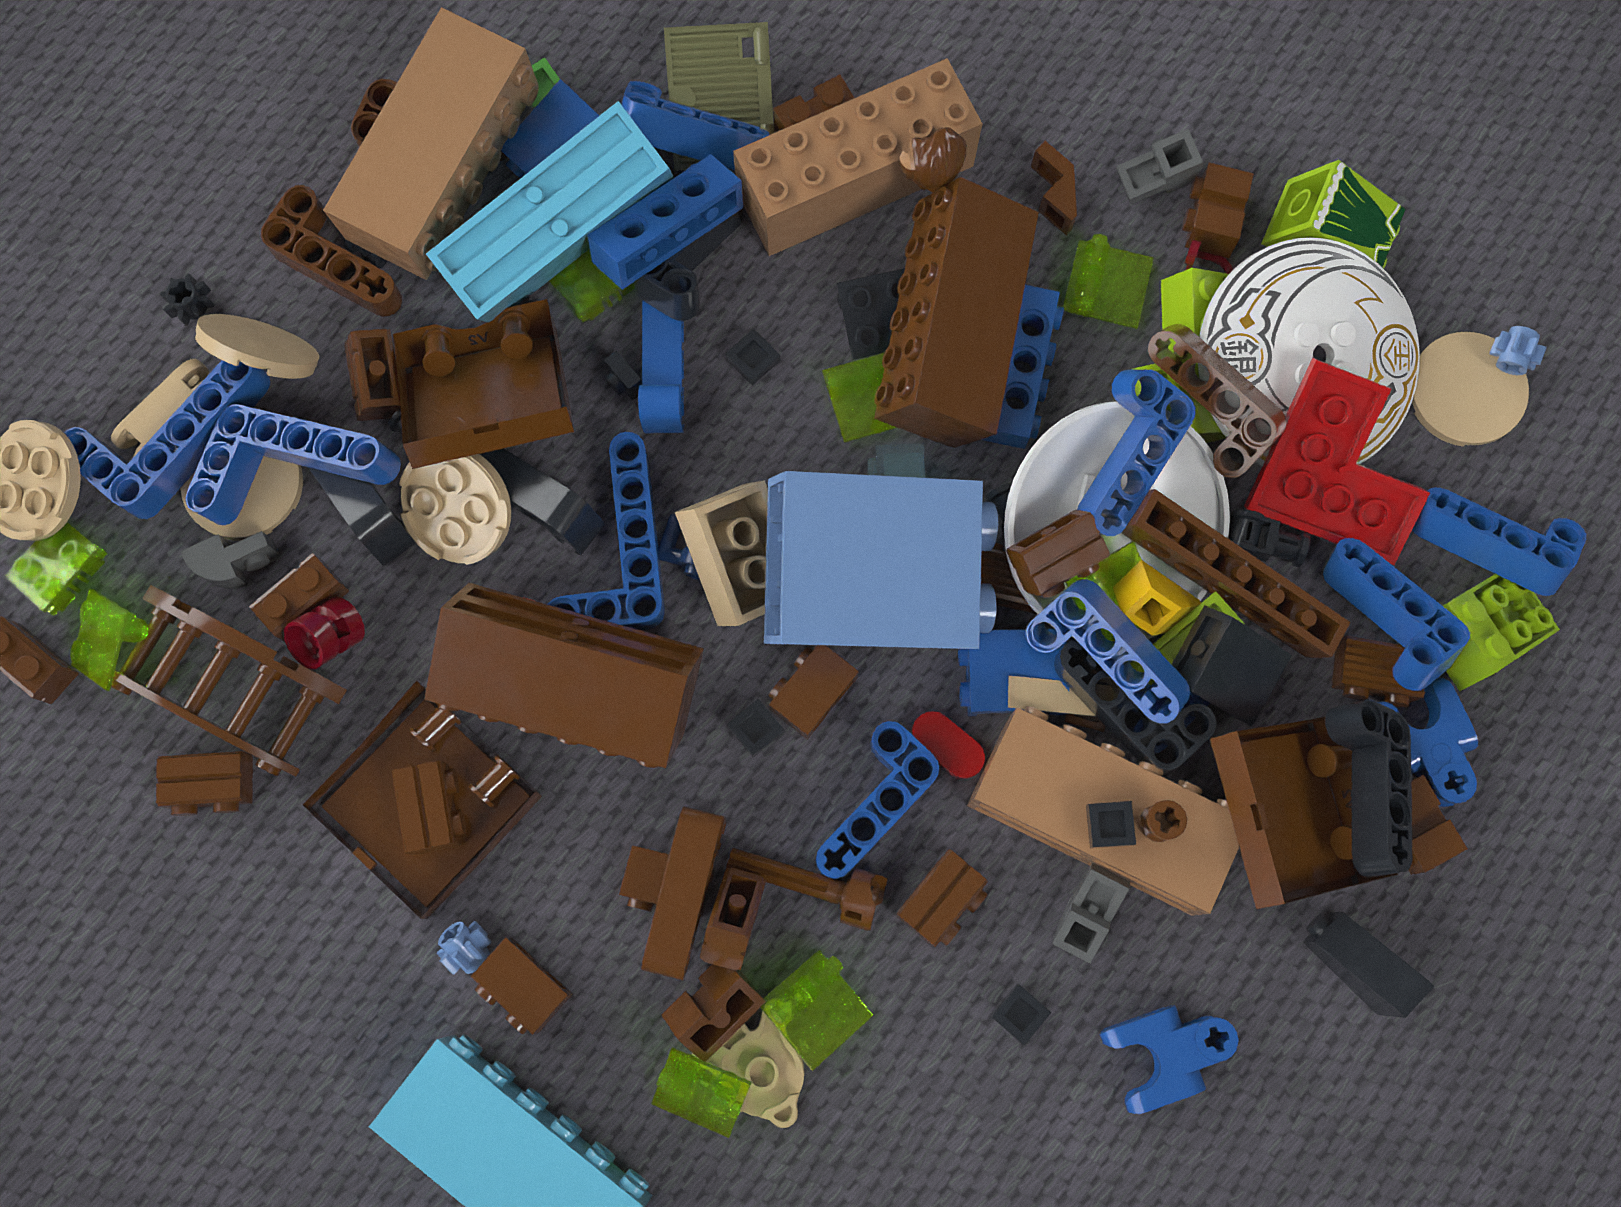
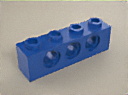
M710 154L588 234L592 263L618 287L624 289L743 208L742 180Z
M1025 285L997 434L981 440L1025 449L1029 438H1037L1041 416L1035 415L1037 401L1044 402L1049 379L1042 378L1045 365H1052L1056 350V343L1050 342L1052 329L1059 330L1064 307L1057 306L1060 292ZM1032 326L1039 331L1040 335L1028 336L1023 332L1022 327ZM1019 361L1026 362L1031 366L1032 371L1028 373L1020 372L1015 368L1014 363ZM1011 397L1019 398L1025 407L1023 409H1013L1007 404L1006 399Z

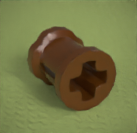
M1163 800L1143 810L1139 825L1146 838L1154 842H1164L1165 840L1177 838L1184 832L1187 826V816L1181 805L1174 801ZM1165 812V820L1171 823V827L1160 830L1161 823L1155 820V816Z

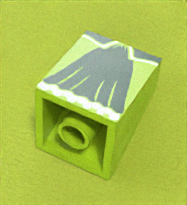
M1336 160L1287 181L1261 244L1269 247L1297 238L1333 240L1361 251L1384 269L1387 263L1386 257L1393 240L1400 231V222L1406 209L1343 162Z

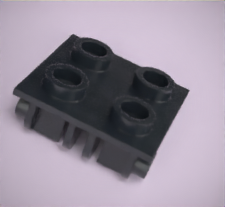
M905 268L837 283V300L839 308L842 309L852 360L885 353L889 347L892 333L890 321L897 309L900 295L897 287Z

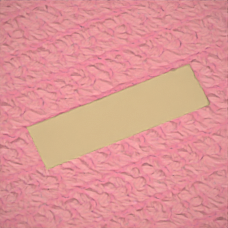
M1009 676L1008 708L1018 707L1025 709L1026 706L1040 711L1096 716L1070 688L1068 691L1059 680ZM1096 684L1095 692L1097 696L1103 701H1112L1114 697L1112 687Z

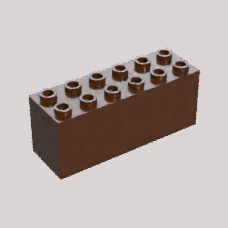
M961 176L918 201L912 214V219L915 221L912 236L905 248V256L907 257L905 270L897 287V291L900 294L897 309L890 321V329L892 330L890 343L882 359L884 367L882 382L874 398L877 405L874 419L953 448L997 434L1039 212Z
M468 583L441 607L424 700L437 703L440 708L445 710H463L477 714L478 718L487 722L501 721L512 724L526 733L535 734L540 732L554 736L564 744H582L593 747L599 753L606 756L621 755L635 759L640 765L645 767L666 768L685 732L704 648Z

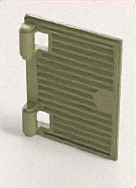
M768 22L664 28L669 101L758 126L769 132L770 135L774 133ZM753 37L754 57L743 58L742 38ZM673 153L674 171L687 170L691 165L701 161Z

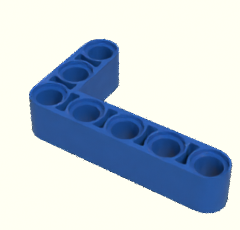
M222 360L129 463L107 444L81 427L67 429L64 433L70 439L77 453L80 474L114 504L139 519H148L155 516L194 474L221 412L231 405H243L253 408L268 391L270 377L264 369L250 367L242 362H239L238 366H234Z
M231 405L221 412L187 490L186 505L190 510L217 525L225 526L232 523L238 517L263 456L377 485H385L396 478L400 471V458L395 452L370 435L243 405Z
M623 432L612 439L609 447L623 589L560 596L552 599L547 605L565 610H573L576 613L596 618V612L601 606L612 605L616 610L613 618L608 620V622L636 630H645L659 625L665 616L649 458L644 442L639 435L633 432ZM634 448L639 451L638 456L632 461L619 459L625 449ZM630 486H640L643 488L641 496L636 499L630 500L623 497L625 490ZM642 523L647 526V531L642 537L631 538L627 535L629 528L634 524ZM645 561L652 565L650 572L644 577H635L631 574L633 566L638 562ZM651 600L656 603V608L651 615L643 617L635 613L636 607L641 601Z

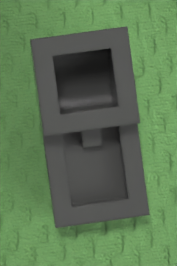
M1186 129L1152 144V151L1117 165L1116 170L1130 204H1134L1164 190L1168 194L1183 187L1200 173L1203 168V161L1189 129Z
M262 531L232 545L217 534L180 551L185 563L195 574L215 586L227 589L247 586L248 582L243 571L246 569L247 571L262 569L270 563V558L279 554L274 540Z
M1092 863L1078 889L1074 890L1056 928L1052 944L1091 963L1110 930V922L1130 889V881Z

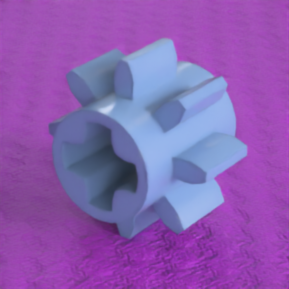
M1513 326L1509 332L1501 331L1500 336L1495 338L1490 355L1499 357L1496 366L1501 371L1512 375H1524L1527 369L1534 370L1536 365L1541 364L1546 347L1537 345L1540 335L1535 330L1523 326Z
M461 921L452 924L442 933L438 940V945L442 948L437 952V955L441 958L440 962L453 975L460 968L467 974L475 972L490 955L487 946L491 944V941L487 937V932L476 921L472 922L469 927Z

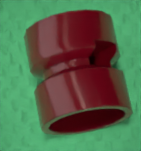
M341 597L331 598L314 608L312 612H307L291 621L284 629V640L288 650L294 659L308 669H317L335 658L338 653L341 654L361 642L365 635V628L360 614L349 601Z

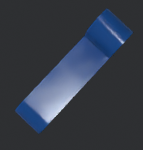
M630 81L623 95L621 105L653 147L697 160H702L711 154L729 169L735 170L734 150L770 135L769 132L755 125L660 99L662 91L649 83Z
M642 300V385H639L638 390L641 426L644 434L684 433V424H682V416H684V387H682V379H684V350H682L684 321L672 319Z
M1124 370L1118 373L1112 383L1114 399L1135 417L1077 510L1090 512L1094 516L1100 535L1116 536L1126 528L1195 417V406L1189 396L1154 370ZM1139 380L1141 383V392L1140 395L1137 397L1135 393V385ZM1170 404L1171 415L1167 420L1165 415L1167 405ZM1148 438L1149 450L1144 454L1143 444ZM1126 473L1128 477L1127 484L1122 490L1121 479Z
M1437 487L1428 490L1430 494L1412 529L1422 539L1543 596H1550L1556 593L1576 566L1586 541L1585 530L1573 520L1567 518L1554 519L1542 535L1460 495Z
M1345 538L1338 542L1323 569L1325 581L1405 648L1393 667L1392 674L1397 683L1405 689L1412 691L1426 688L1448 670L1470 639L1468 627L1364 542L1354 538Z
M1081 579L1072 583L1031 620L1027 626V641L1031 647L1042 653H1050L1056 650L1073 636L1138 708L1154 722L1168 723L1174 720L1189 700L1190 687L1187 681L1093 581ZM1072 597L1082 600L1086 610L1079 609L1074 604ZM1044 622L1054 626L1057 635L1050 633L1046 629ZM1101 628L1109 630L1113 634L1115 641L1105 638ZM1130 660L1141 664L1144 672L1136 671L1131 666ZM1151 679L1155 681L1152 685L1148 683Z
M888 721L877 726L873 732L870 744L872 753L891 773L820 847L816 856V866L821 875L833 879H842L925 793L939 774V764L935 756L905 727L897 722ZM887 732L894 733L900 739V748L895 752L882 750L878 743L880 735ZM916 760L927 763L930 768V777L924 781L913 779L908 771L909 764ZM885 790L897 791L902 797V807L896 811L886 810L880 803L881 793ZM865 819L871 822L875 830L873 838L864 842L854 838L851 826L855 821ZM843 834L849 845L860 850V853L854 856L850 849L842 858V863L845 867L842 870L834 867L829 871L824 866L827 862L824 854L828 850L835 854L842 848L844 843L837 839Z

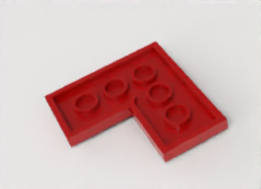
M1312 358L1285 416L1287 420L1286 429L1271 446L1244 507L1247 510L1259 512L1267 518L1281 521L1283 524L1336 544L1345 538L1358 539L1390 564L1395 565L1430 492L1424 488L1357 463L1392 389Z

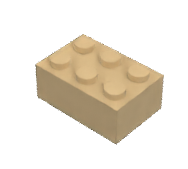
M765 480L740 485L675 512L717 626H739L765 614L768 488Z

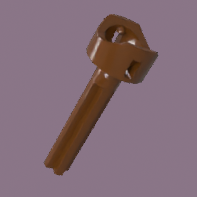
M732 848L726 868L732 867L763 876L767 883L819 898L832 904H840V923L870 931L872 928L876 906L882 903L887 885V879L884 876L858 868L854 870L852 877L848 878L846 883L840 879L828 878L815 872L736 848Z

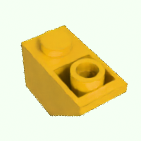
M1140 560L1113 587L1121 611L1135 625L1152 636L1168 632L1201 604L1198 598L1143 560Z

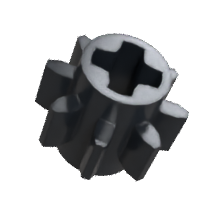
M188 273L185 279L175 280L170 278V284L167 286L166 291L160 292L161 297L169 303L163 310L171 318L178 316V319L185 326H188L190 319L194 320L204 316L207 308H212L215 305L206 297L211 291L204 281L197 283L192 275Z

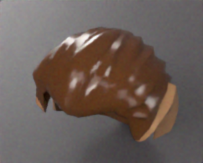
M949 127L940 128L931 137L924 139L912 138L909 143V153L903 150L900 155L899 166L908 180L914 181L923 191L927 189L934 193L941 187L948 185L958 176L966 158V141Z

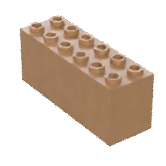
M441 7L323 209L346 240L425 280L428 279L432 271L438 270L426 253L463 225V216L469 205L475 204L482 193V183L489 171H494L501 159V149L505 141L515 136L520 125L522 112L526 105L531 106L537 97L539 86L526 49Z
M948 58L733 151L735 175L742 180L743 205L769 256L921 190L914 181L906 178V175L899 166L900 155L903 150L909 153V143L912 138L924 139L931 137L940 128L949 127L962 136L967 144L966 158L960 172L974 166L982 122Z
M1026 706L1022 710L1017 707L1008 717L967 806L1089 866L1094 863L1130 881V886L1191 916L1210 914L1239 849L1227 801L1217 799L1215 803L1201 796L1202 789L1189 782L1179 780L1176 784L1162 777L1164 772L1152 764L1141 761L1138 766L1124 759L1125 753L1110 744L1102 743L1099 747L1086 741L1087 735L1075 727L1063 725V728H1059L1047 722L1049 716L1038 709ZM1163 800L1174 801L1181 805L1186 812L1187 826L1180 836L1165 840L1164 842H1154L1145 837L1139 825L1140 816L1144 809ZM1132 801L1136 845L1090 849L1086 805ZM1165 812L1155 816V820L1161 823L1160 830L1171 827V823L1165 820Z

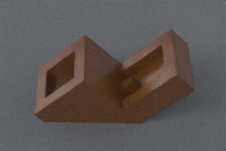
M1045 140L1035 150L1030 166L1052 185L1043 195L1038 212L1067 236L1071 232L1077 217L1074 164Z

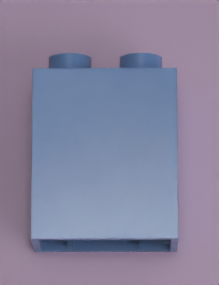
M784 471L769 478L764 644L979 649L980 633H989L994 626L996 618V595L994 588L991 584H981V551H991L995 545L998 534V514L993 502H982L983 481Z

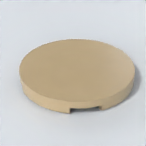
M226 314L204 315L197 321L195 337L197 343L213 356L234 366H238L239 362H242L250 367L268 369V376L289 379L308 377L314 373L319 360L317 350L298 336L278 327L257 320Z
M1456 332L1435 340L1420 353L1418 381L1412 404L1416 411L1414 414L1419 422L1437 438L1457 446L1487 444L1495 442L1509 433L1523 417L1529 399L1526 374H1508L1497 368L1496 363L1499 357L1490 355L1495 341L1494 338L1475 332Z
M21 420L10 424V429L0 437V532L12 539L38 541L58 532L73 513L80 491V465L73 444L59 428L46 422Z
M476 454L412 469L409 462L404 469L399 482L400 486H402L401 501L403 512L400 515L410 536L427 554L437 560L442 558L447 561L465 563L467 565L484 559L501 546L508 534L511 522L510 498L499 473L484 457Z
M263 456L238 517L232 523L225 526L217 525L190 510L186 505L187 490L194 474L180 488L187 512L197 524L213 535L219 534L227 540L241 541L261 531L268 535L286 519L292 509H296L303 488V473L301 465Z

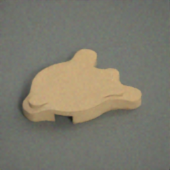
M774 998L767 1001L764 1005L759 1026L756 1029H749L744 1023L705 1064L693 1053L692 1057L697 1064L709 1068L717 1075L726 1097L740 1112L770 1120L779 1128H787L793 1125L798 1117L797 1101L803 1086L805 1073L799 1051L787 1036L786 1003L781 999Z

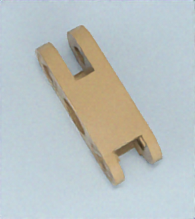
M190 359L182 363L116 426L111 435L112 443L119 449H127L140 442L141 444L136 448L134 457L208 376V368L198 359Z

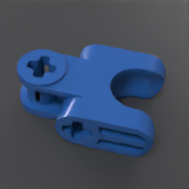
M1437 678L1424 688L1425 694L1423 697L1429 710L1427 726L1424 729H1416L1409 725L1411 734V775L1415 774L1416 777L1424 775L1441 803L1439 807H1448L1466 802L1476 792L1477 780L1464 753L1475 750L1478 747V739L1454 686L1444 678ZM1377 702L1398 712L1397 708L1391 703ZM1451 779L1454 787L1447 790L1444 782Z
M1175 1005L1162 1007L1104 1028L1100 1032L1104 1045L1116 1049L1140 1044L1145 1046L1153 1056L1154 1072L1151 1078L1144 1085L1127 1092L1125 1097L1127 1111L1134 1114H1142L1206 1090L1199 1069L1232 1057L1237 1050L1239 1042L1237 1031L1227 1020L1203 1016L1182 1023ZM1209 1029L1220 1032L1221 1038L1215 1040L1216 1048L1205 1044L1204 1039L1210 1036Z

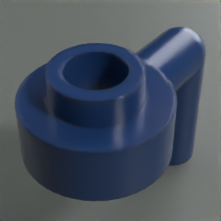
M670 514L658 547L659 560L680 565L685 568L684 575L700 581L688 547H684L683 550L675 548L681 527L676 515Z

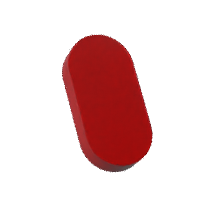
M930 711L921 714L915 720L911 734L935 756L939 766L950 775L958 779H969L981 771L985 762L983 748L945 715Z

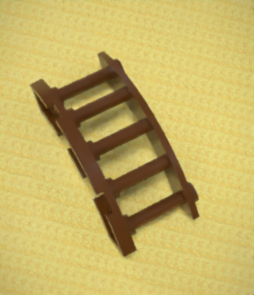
M150 585L142 599L155 605L151 611L154 616L120 671L102 662L98 670L110 677L107 685L128 696L134 691L192 724L259 758L255 765L275 776H278L281 770L296 777L300 769L284 760L289 748L316 703L321 704L326 697L339 704L347 690L285 656L282 657L280 662L273 660L277 654L273 649ZM177 618L181 619L176 626L180 630L146 685L135 679L168 624L171 623L173 625ZM203 632L218 639L214 646L218 650L184 706L162 695L161 692L194 638L199 639ZM242 652L261 662L256 669L260 673L228 726L224 729L200 716L199 713L232 658L237 659ZM285 675L302 684L299 693L302 695L269 751L241 738L273 682L275 680L279 682L281 677Z

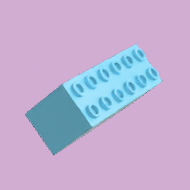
M618 101L427 252L426 255L475 318L480 321L490 322L505 308L519 305L590 249L588 234L654 192L664 183L674 179V176L667 164Z
M465 1034L460 1038L452 1035L437 1039L369 1126L370 1129L465 1207H645L652 1197V1194L646 1190L649 1183L641 1175L632 1169H629L626 1173L612 1163L616 1157L609 1149L597 1141L592 1146L579 1136L582 1129L578 1124L563 1114L559 1119L545 1109L549 1102L541 1094L530 1087L524 1092L512 1082L516 1076L509 1068L498 1061H495L493 1065L479 1055L483 1050L482 1047Z

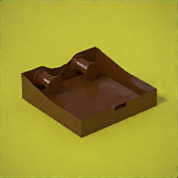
M547 299L505 308L492 321L476 328L452 329L434 324L393 334L400 389L402 442L412 469L574 432L558 334ZM554 335L555 340L551 341L550 337L546 336ZM413 367V373L407 374L406 368Z
M416 681L363 743L309 797L303 806L420 919H428L540 800L542 795L489 747L496 754L494 758L496 762L494 763L454 725L455 723L458 725L463 723L471 730L452 711L440 708L437 703V707H435L429 701L423 700L321 806L425 907H428L509 821L481 855L436 903L422 915L374 869L377 863L361 847L354 849L311 808L426 689L424 685ZM474 733L485 745H487L476 733ZM441 760L448 764L449 770L455 769L457 773L459 793L453 794L456 810L461 809L464 814L466 834L460 835L461 845L419 855L405 854L392 771L394 769ZM521 778L535 793L530 796L513 779L519 780Z
M1325 717L1240 730L1210 739L1256 909L1286 904L1398 875V873L1363 877L1355 868L1359 883H1352L1351 876L1355 875L1351 861L1352 750L1332 741L1326 730ZM1313 723L1315 731H1309L1307 724Z

